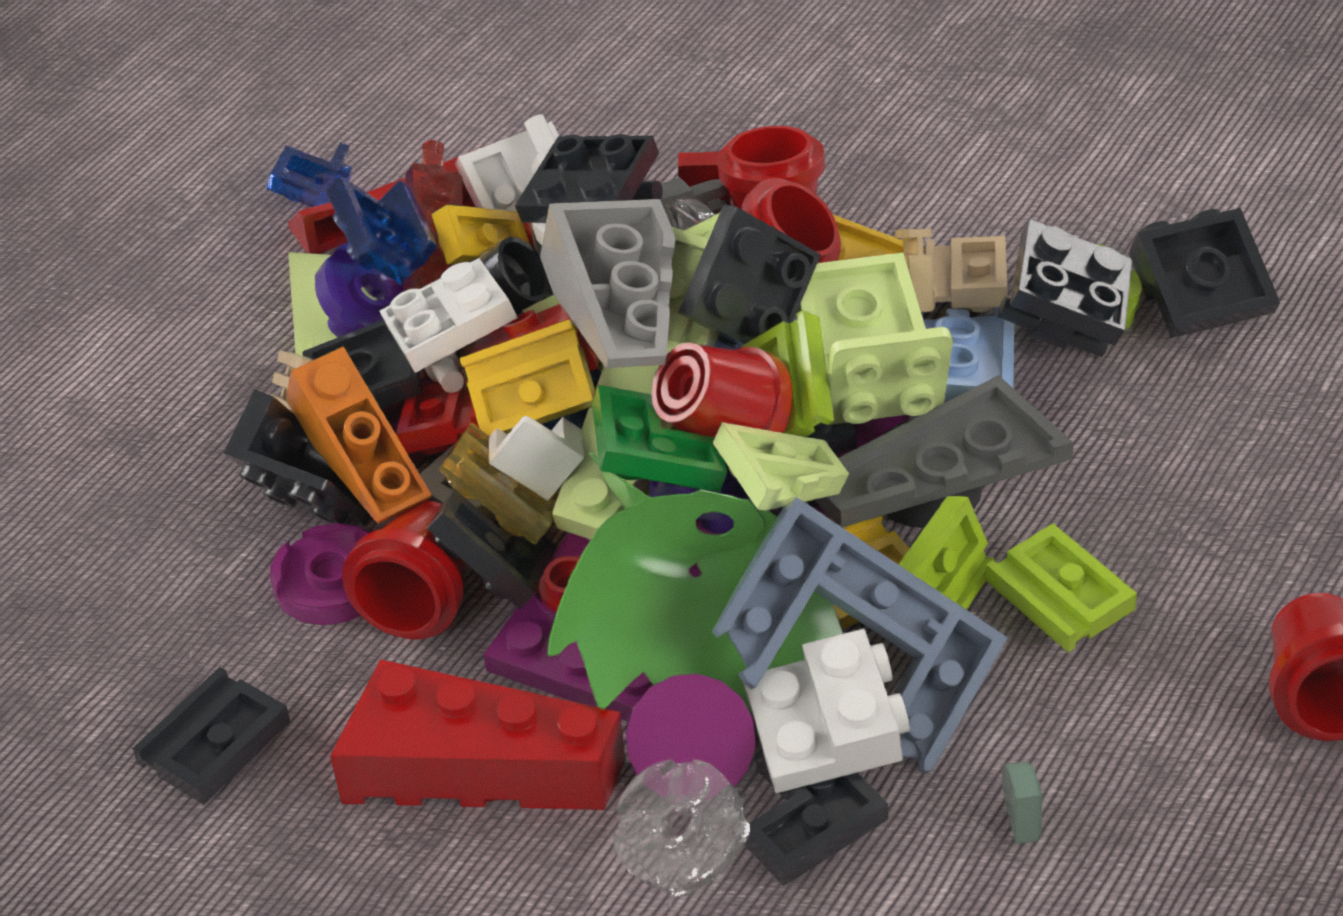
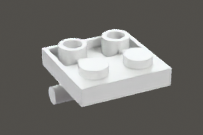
M542 114L533 116L524 123L527 131L457 158L455 166L476 208L517 211L515 204L559 136L552 121L547 123Z
M479 258L470 263L462 262L451 266L437 281L421 289H410L402 292L392 300L388 307L380 310L388 329L414 372L416 373L424 368L428 376L432 380L439 382L442 388L449 393L459 391L464 384V378L459 371V359L455 351L518 318L509 299Z

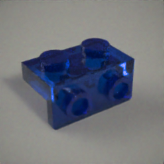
M342 176L326 190L335 210L333 219L345 233L348 240L347 252L363 269L371 271L375 268L401 285L416 269L422 267L436 250L437 243L410 186L403 181H398L380 200L369 195Z

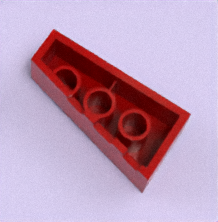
M381 659L330 755L341 804L364 805L366 797H394L396 805L422 806L423 798L459 799L461 807L486 808V802L494 800H519L521 808L605 810L626 761L621 716L618 711L602 710L591 705Z

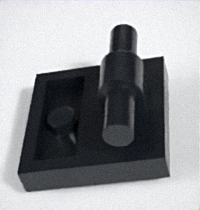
M576 134L558 136L515 204L521 222L546 223L549 204L652 199H660L661 201L663 195L661 182L643 181L659 154L654 137L628 136L626 134H616L613 136H579Z
M723 205L678 313L719 334L717 341L734 348L737 347V344L743 346L783 321L789 324L793 322L821 254L736 206Z
M1029 219L1020 236L1011 298L1006 296L1003 298L997 317L1031 330L1032 337L1060 348H1065L1068 344L1102 357L1108 345L1112 344L1115 346L1125 331L1132 258L1120 254L1113 248L1099 246L1070 235L1061 228L1047 226Z

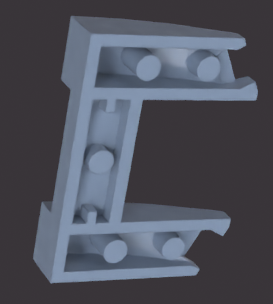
M796 497L781 510L735 588L712 632L716 638L727 633L747 666L738 675L744 685L752 690L757 687L813 592H816L913 657L894 694L900 693L903 699L910 726V732L900 734L902 757L918 759L919 772H931L1008 637Z

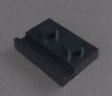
M219 667L132 749L138 765L143 768L146 766L151 767L156 771L159 778L205 805L290 722L286 705L242 679L236 682L228 677L226 670Z

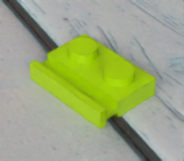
M802 310L796 313L797 320L789 324L783 321L741 347L759 348L777 356L785 364L791 377L793 397L789 421L783 433L807 437L814 433V426L822 422L828 425L834 422L820 318Z
M947 496L898 565L964 609H967L986 582V564L992 560L996 562L994 557H986L984 549L988 542L969 498L965 496Z
M1054 523L1008 550L1007 558L999 563L992 560L986 564V582L1068 653L1075 649L1076 642L1086 636L1088 639H1091L1136 610L1137 593Z

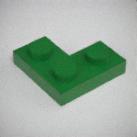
M603 385L597 386L592 409L600 471L616 474L625 480L642 478L687 486L695 490L704 489L721 492L727 469L724 459L713 444L715 437L662 428L660 417L655 412L652 404L651 394Z

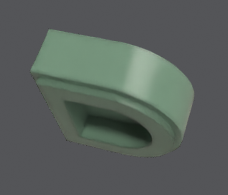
M1028 761L1004 764L1002 768L1003 792L1015 843L1039 841L1042 827V792L1035 769Z

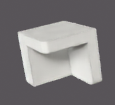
M524 416L508 435L500 429H495L488 438L489 464L547 501L584 458L582 429L563 417L552 430H549L529 416Z

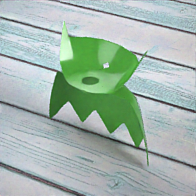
M590 451L588 454L599 467L598 457ZM601 471L608 486L622 504L624 510L604 521L582 553L568 581L555 616L549 639L548 656L559 654L568 644L576 641L597 706L602 710L643 672L653 685L672 675L698 673L724 682L742 698L752 716L744 683L738 675L747 666L727 633L716 638L712 630L777 516L769 510H758L748 499H739L702 489L692 494L649 497L616 474ZM721 512L730 516L734 521V526L729 532L724 534H706L697 528L696 519L704 513ZM697 563L702 574L694 578L689 573V569ZM813 592L767 670L803 661V644L844 634L831 602Z

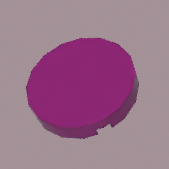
M340 523L319 525L301 532L303 538L295 541L291 546L288 540L278 549L270 565V583L274 598L283 612L300 622L322 626L345 623L361 616L352 606L345 593L342 570L344 562L353 547L363 536L370 533L369 531L360 526Z
M698 673L672 675L651 686L633 707L626 730L628 758L640 781L659 797L681 804L710 802L731 791L749 770L756 747L754 721L742 698L724 682Z

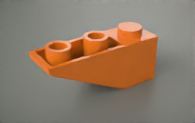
M344 347L291 370L286 401L313 447L378 524L431 498L432 494Z

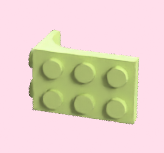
M904 253L817 263L798 312L805 310L820 318L834 422L828 425L847 422L859 424L871 419L900 415L919 416L944 404L953 340L948 328H925Z

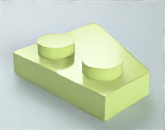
M722 423L713 441L714 446L728 465L729 472L737 478L758 510L767 511L784 507L796 497L806 502L839 494L849 475L825 440Z

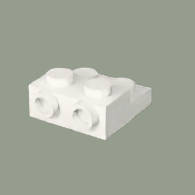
M865 629L803 644V661L766 670L757 687L752 690L744 685L775 794L903 761L900 734L910 732L905 705L900 693L887 696L883 683L892 681L888 656L883 643L870 646Z

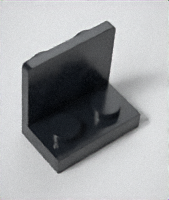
M254 389L224 450L226 456L242 467L239 476L263 488V495L284 506L295 508L299 501L313 507L311 510L312 514L331 524H345L346 519L366 526L370 517L367 511L330 481L303 471V458L309 438L295 414L274 396Z

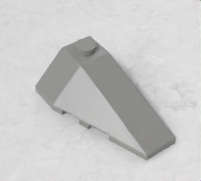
M660 199L549 204L540 255L554 296L606 368L665 365L675 234Z

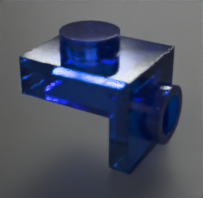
M340 142L330 162L286 145L270 174L266 189L285 196L291 201L301 202L311 207L329 203L334 193L343 196L353 171L352 166L345 164L350 145Z

